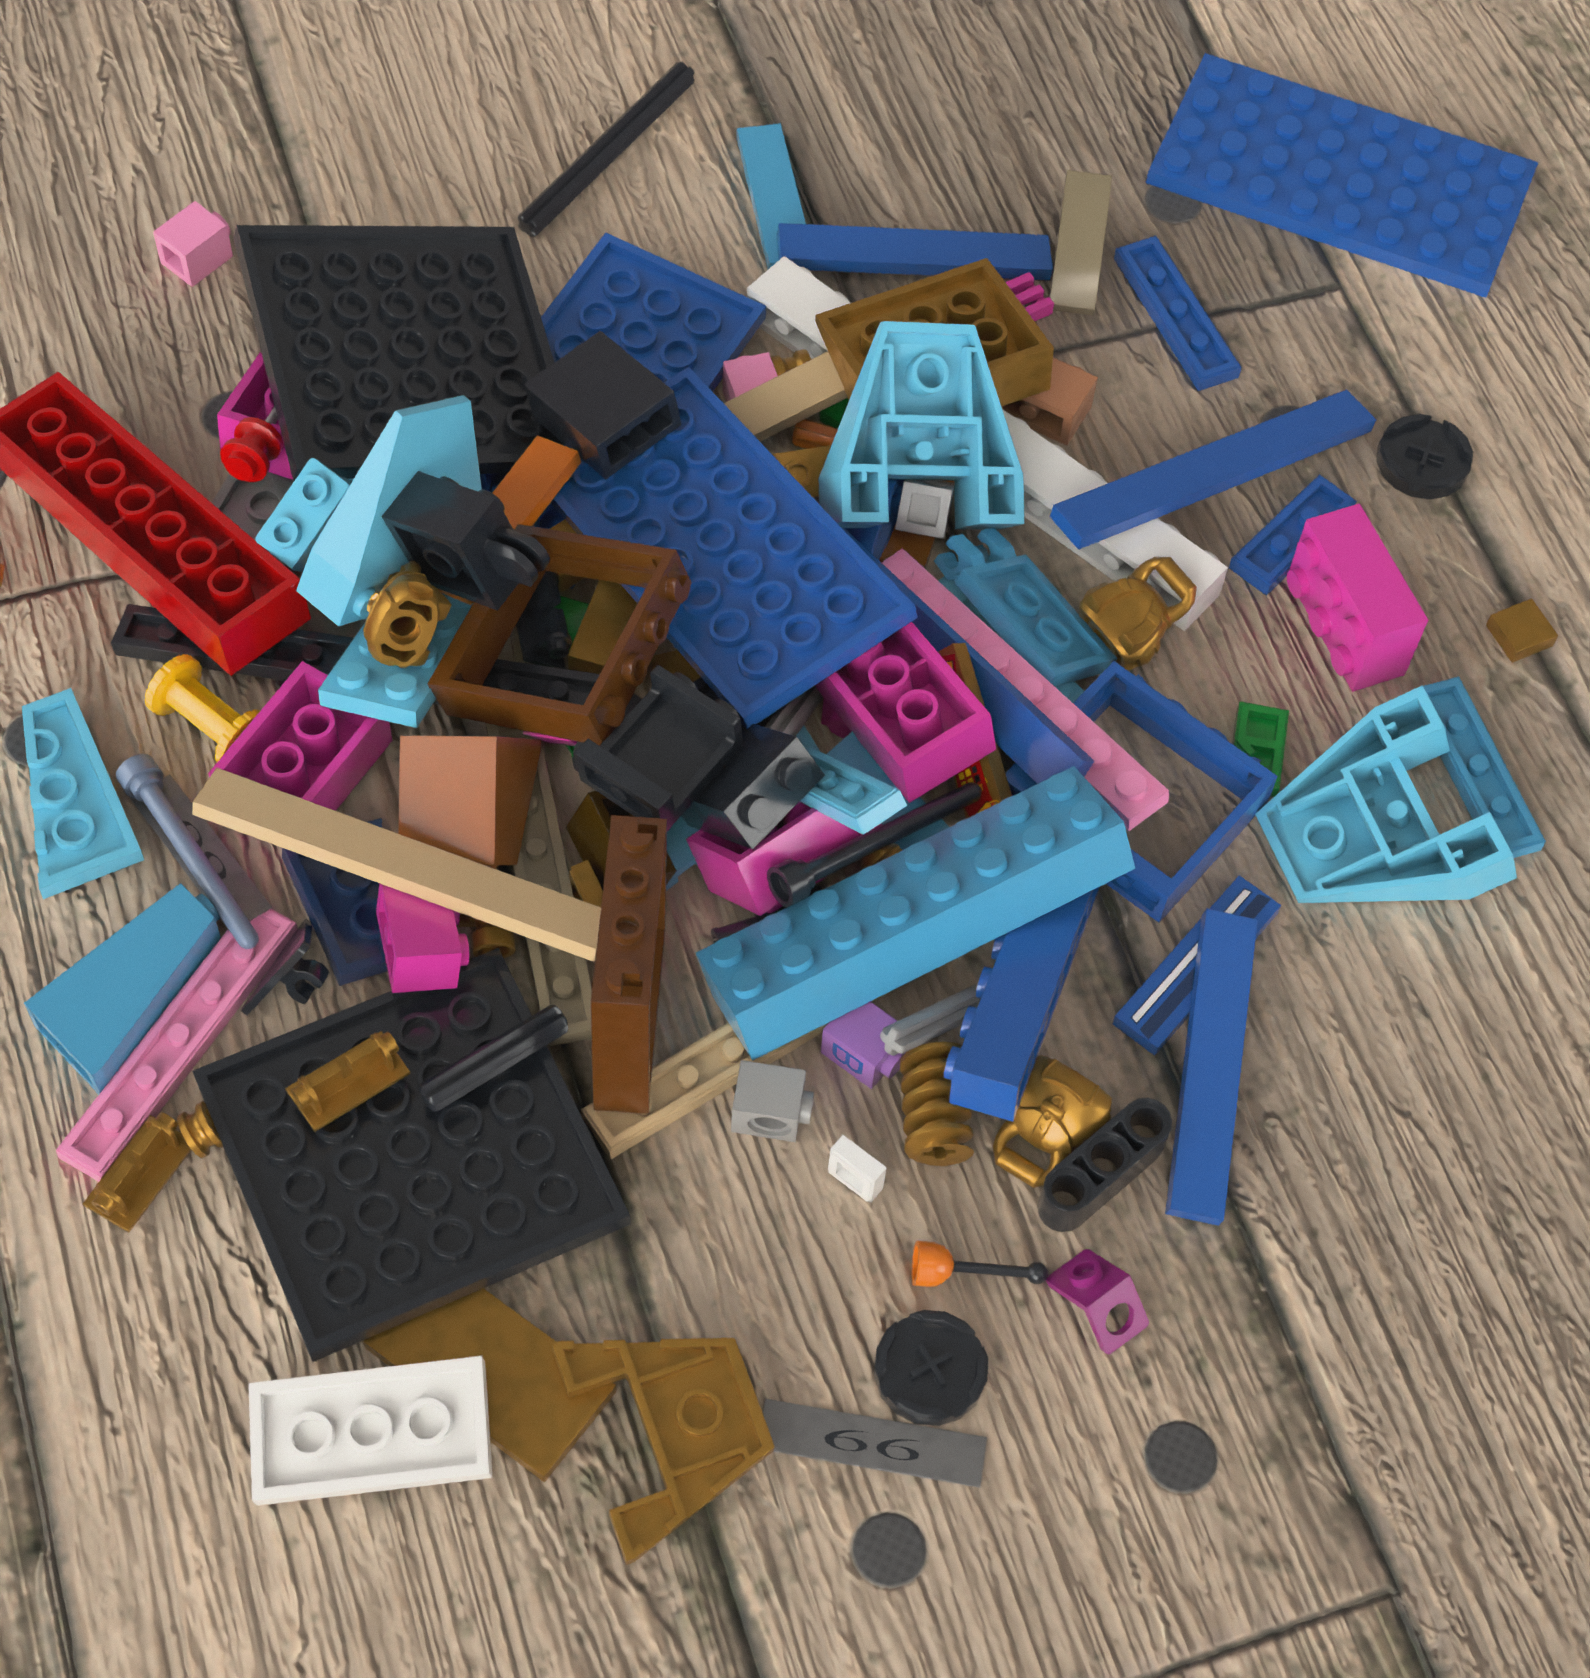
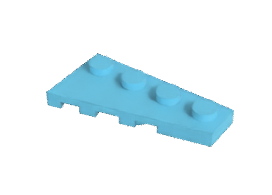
M70 688L23 705L22 715L26 758L31 786H29L30 800L35 825L34 842L39 873L37 874L39 891L42 898L46 899L144 861L139 844L72 689Z

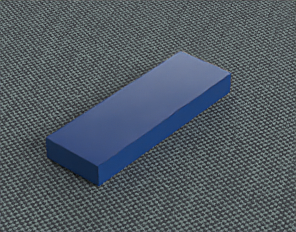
M1319 474L1231 558L1229 569L1267 596L1287 576L1306 519L1356 505L1357 501Z

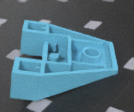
M883 321L879 323L819 476V504L841 528H869L889 522L888 479L954 481L955 529L984 530L994 527L996 530L1025 524L1023 472L975 325Z
M464 395L396 410L312 547L296 591L337 626L367 619L370 613L367 611V603L370 596L375 591L380 592L387 583L389 575L399 572L401 566L409 562L381 516L418 471L437 478L442 476L449 477L460 486L475 491L482 489L471 401Z
M1423 685L1372 709L1255 814L1298 903L1469 900L1517 878L1514 856L1490 812L1439 834L1407 773L1408 770L1450 751L1445 727Z

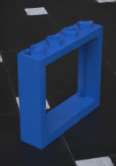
M1113 661L1073 704L1093 722L1111 706L1242 799L1237 807L1172 878L1131 849L1135 869L1106 883L1160 923L1256 816L1255 814L1268 803L1278 776L1262 766L1260 759L1248 756L1231 744L1219 730L1207 727L1194 718L1179 702L1168 699L1153 689L1139 674L1135 676ZM1017 763L1005 773L1012 796L1038 784Z

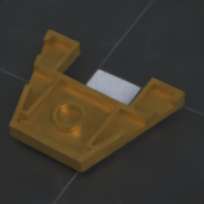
M735 1338L661 1339L660 1342L603 1340V1343L559 1341L552 1344V1350L569 1398L622 1379L628 1380L666 1489L609 1510V1516L626 1565L636 1562L774 1451L775 1446Z

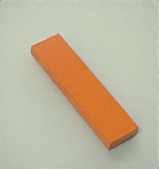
M536 436L492 492L504 504V513L514 530L518 524L533 526L581 464L577 450L541 436ZM438 589L441 593L466 604L472 605L473 601Z

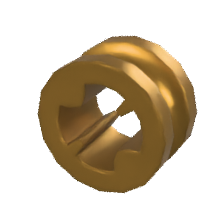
M204 1101L195 1105V1112L193 1114L182 1112L177 1116V1123L185 1141L199 1158L208 1156L210 1154L209 1148L213 1145H216L218 1148L223 1147Z

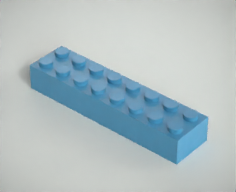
M1073 766L1014 796L1004 799L1002 802L961 820L921 842L912 844L907 849L866 867L826 889L817 891L790 907L771 914L745 929L718 940L716 943L696 952V956L715 1002L753 1061L1134 870L1135 865L1125 824L1102 796Z

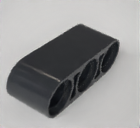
M1140 1098L1129 1103L1055 1166L1045 1178L1037 1205L1038 1215L1044 1225L1059 1232H1068L1078 1228L1155 1162L1164 1149L1172 1126L1171 1114L1166 1106L1158 1100L1151 1098ZM1137 1125L1145 1126L1152 1130L1155 1136L1151 1138L1141 1137L1131 1127ZM1098 1158L1107 1159L1117 1169L1109 1172L1103 1171L1096 1167L1092 1160ZM1062 1191L1070 1193L1078 1203L1070 1206L1063 1205L1056 1201L1052 1194Z

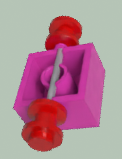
M259 352L217 414L220 458L228 473L241 481L258 482L264 479L268 472L293 480L263 356Z

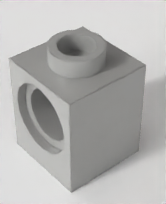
M905 479L895 530L943 539L948 527L954 495V482Z
M741 1060L732 1107L731 1132L796 1142L799 1123L810 1124L814 1092L804 1090L806 1070Z

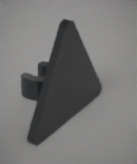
M308 919L301 923L240 1011L245 1015H248L279 981L286 985V990L290 997L302 1004L309 1000L315 989L305 980L311 982L317 988L324 984L330 973L329 970L316 960L302 958L311 945L312 924Z

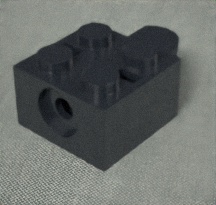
M418 471L381 516L409 562L415 561L420 565L421 574L426 576L432 586L497 611L519 583L531 587L538 578V572L544 571L550 562L549 553L543 545L534 537L516 532L512 528L504 513V504L497 496L487 490L475 491L460 486L457 482L446 476L437 478Z

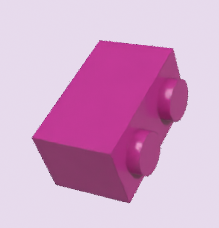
M379 883L376 914L392 993L457 988L460 966H467L469 963L466 933L458 934L456 926L459 925L460 913Z

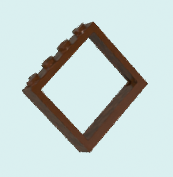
M518 524L515 528L516 532L534 537L544 546L550 556L549 564L544 571L538 572V578L531 587L519 583L498 611L473 602L427 684L446 715L583 743L589 738L600 746L614 729L622 723L625 709L637 686L644 681L647 667L659 644L665 641L669 625L680 604L687 599L692 582L677 551L674 549ZM546 571L646 588L584 705L482 686Z
M611 815L591 995L593 1106L596 1111L649 1114L666 933L667 819Z

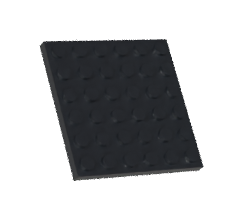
M236 226L233 239L293 481H295L311 458L321 461L335 473L346 479H354L396 410L462 395L471 401L480 474L508 473L537 435L564 445L533 417L524 387L526 382L554 363V359L514 227Z
M499 948L469 959L467 966H460L458 986L455 989L401 993L389 991L192 1071L312 1363L631 1225L630 1214L547 1045L439 1111H432L420 1095L419 1085L421 1082L532 1016ZM380 1031L384 1034L388 1031L399 1047L397 1054L411 1074L315 1132L285 1088L297 1082L301 1076H307L367 1040L371 1034Z

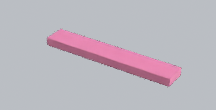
M269 909L252 919L250 923L259 936L258 944L252 949L242 948L229 930L225 932L55 1150L61 1160L97 1181L102 1179L150 1115L156 1118L272 966L298 929L295 921L273 909Z

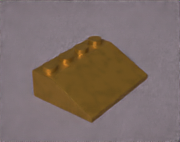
M988 258L815 315V322L849 400L879 323L883 321L975 325L1001 406L1051 389L1054 347Z

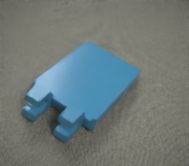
M994 527L981 530L977 536L981 543H985L988 546L990 556L983 545L975 546L963 534L951 536L946 542L948 548L956 552L959 561L957 562L956 556L952 552L938 554L934 560L947 580L955 579L954 583L1001 638L1055 687L1101 674L1113 661H1116L1117 657L1079 616L1026 554L1016 556L1013 545Z

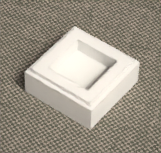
M842 1135L831 1147L828 1166L829 1173L865 1201L872 1202L883 1190L887 1167L846 1136Z

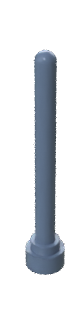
M148 754L134 755L125 760L116 771V779L126 795L146 804L210 902L215 906L218 914L237 943L244 949L254 948L259 941L258 933L163 793V773L152 756Z

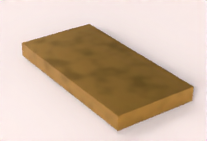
M484 1288L363 1341L365 1349L389 1367L482 1356L486 1366L490 1442L543 1482H546L617 1392L616 1385L610 1383L569 1398L552 1350V1344L556 1343V1341Z

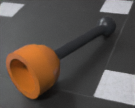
M917 1240L913 1250V1286L935 1287L941 1285L951 1276L952 1272L1027 1278L1033 1284H1042L1048 1278V1269L1041 1262H1033L1026 1267L954 1261L952 1254L945 1246L930 1241Z

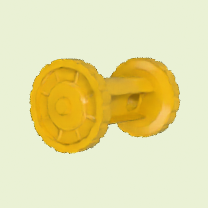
M188 654L178 655L166 662L151 679L145 693V705L159 716L169 715L175 711L179 712L218 743L215 750V761L218 762L261 710L253 709L240 715L200 683L202 677L200 662Z

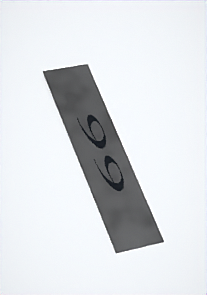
M168 775L163 778V793L248 920L251 921L271 909V905L205 819L192 815L193 804L173 777ZM129 797L201 894L206 896L146 804Z
M765 1399L763 1416L775 1446L773 1452L981 1487L987 1437Z

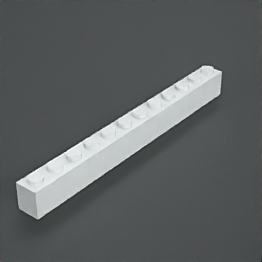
M785 256L747 287V297L766 306V319L759 328L793 352L806 349L811 359L828 351L815 322V315L851 303L845 295L838 291H833L816 279L808 269L799 267ZM1003 410L1023 472L1024 517L1113 581L1127 578L1138 566L1153 557H1171L1197 587L1195 603L1182 618L1174 622L1176 626L1185 631L1220 596L1228 567L1221 563L1213 553L1201 549L1181 535L1176 527L1164 523L1158 518L1078 550L1050 518L1053 505L1108 483L1099 473L1087 469L1067 455L1065 450L1059 445L1050 443L1034 432L1022 419L1013 417ZM1156 569L1151 572L1146 582L1161 595L1168 607L1182 601Z

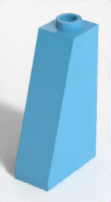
M180 883L24 1002L35 1028L98 1095L221 939L216 923L220 919V915L215 906L201 893L194 897Z

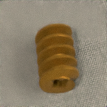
M943 1041L920 1045L907 1051L900 1059V1071L903 1074L901 1091L905 1096L902 1100V1111L906 1116L903 1121V1131L907 1136L904 1142V1151L909 1158L926 1165H955L968 1160L974 1154V1149L960 1145L971 1140L974 1135L973 1129L970 1126L962 1124L971 1119L972 1110L949 1103L952 1080L943 1077L946 1061L952 1046L962 1047V1044Z

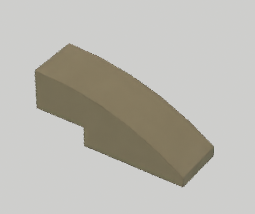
M1067 170L1050 298L1054 302L1053 311L1094 316L1110 200L1111 175Z

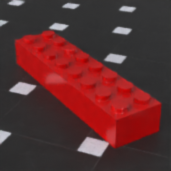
M56 372L0 408V469L230 676L311 619L306 599L296 591L300 581L299 577L258 544L250 535L60 372Z

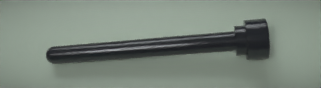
M966 783L810 861L787 859L768 869L767 881L769 888L781 905L790 907L808 898L810 890L815 887L816 881L977 802L982 796V789L977 783Z

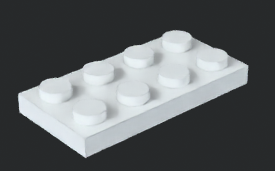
M482 1356L249 1383L252 1502L256 1505L493 1478L486 1366Z

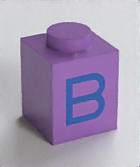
M871 1001L829 1022L823 1029L821 1053L871 1090L884 1075L890 1079L899 1071L900 1059L905 1054L898 1053L893 1056L884 1050L885 1043L881 1040L880 1034L884 1027L897 1022V1020Z

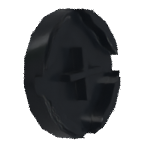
M1416 414L1404 416L1387 427L1378 444L1376 462L1382 476L1395 489L1416 498L1428 500L1442 498L1459 490L1468 478L1473 462V450L1467 436L1456 425L1446 420L1441 424L1431 420L1432 416Z
M921 1310L911 1313L909 1317L901 1319L898 1323L896 1321L886 1329L876 1348L874 1379L881 1398L895 1414L915 1424L940 1426L961 1419L977 1405L987 1383L988 1356L984 1345L982 1348L980 1340L975 1336L976 1332L966 1321L948 1312Z

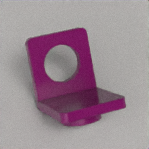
M1090 1249L1081 1251L1048 1275L1046 1281L1051 1289L1085 1311L1100 1349L1108 1355L1149 1325L1148 1317L1131 1276ZM1126 1303L1129 1307L1127 1322L1118 1331L1108 1332L1106 1328L1108 1313L1114 1306Z

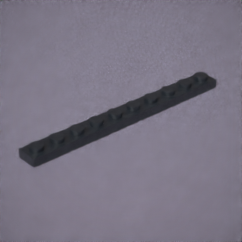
M127 604L111 641L115 655L166 663L178 655L188 654L200 662L203 669L226 672L156 608ZM296 629L240 669L236 674L286 681L303 661L329 675L354 637ZM497 659L482 686L584 705L600 674ZM436 699L433 704H439L438 700Z

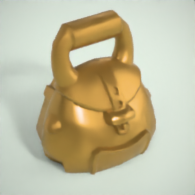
M1153 557L1138 566L1127 578L1118 579L1110 583H1099L1098 586L1089 589L1079 604V616L1117 657L1116 662L1126 670H1131L1148 664L1155 654H1158L1161 646L1160 641L1166 630L1172 626V623L1182 618L1195 603L1197 587L1171 557ZM1156 569L1181 598V602L1168 607L1161 595L1146 582L1152 571Z
M415 561L402 565L399 573L394 575L380 592L375 591L367 603V611L370 613L366 619L363 632L367 640L368 650L375 660L388 666L406 668L408 666L424 665L430 654L427 647L432 640L437 623L446 619L452 606L438 588L432 586L426 576L421 574V567Z
M1042 1054L1038 1055L1014 1121L1006 1120L995 1136L992 1146L995 1164L1032 1188L1043 1186L1046 1176L1055 1166L1111 1120L1112 1097L1102 1090L1099 1085L1057 1059H1052ZM1019 1134L1034 1147L1051 1154L1047 1170L1045 1171L1037 1164L1006 1146L1007 1143Z

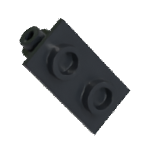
M546 571L516 624L523 661L535 665L566 669L564 657L569 654L572 639L568 634L564 611L556 608L561 603L558 576L555 572Z

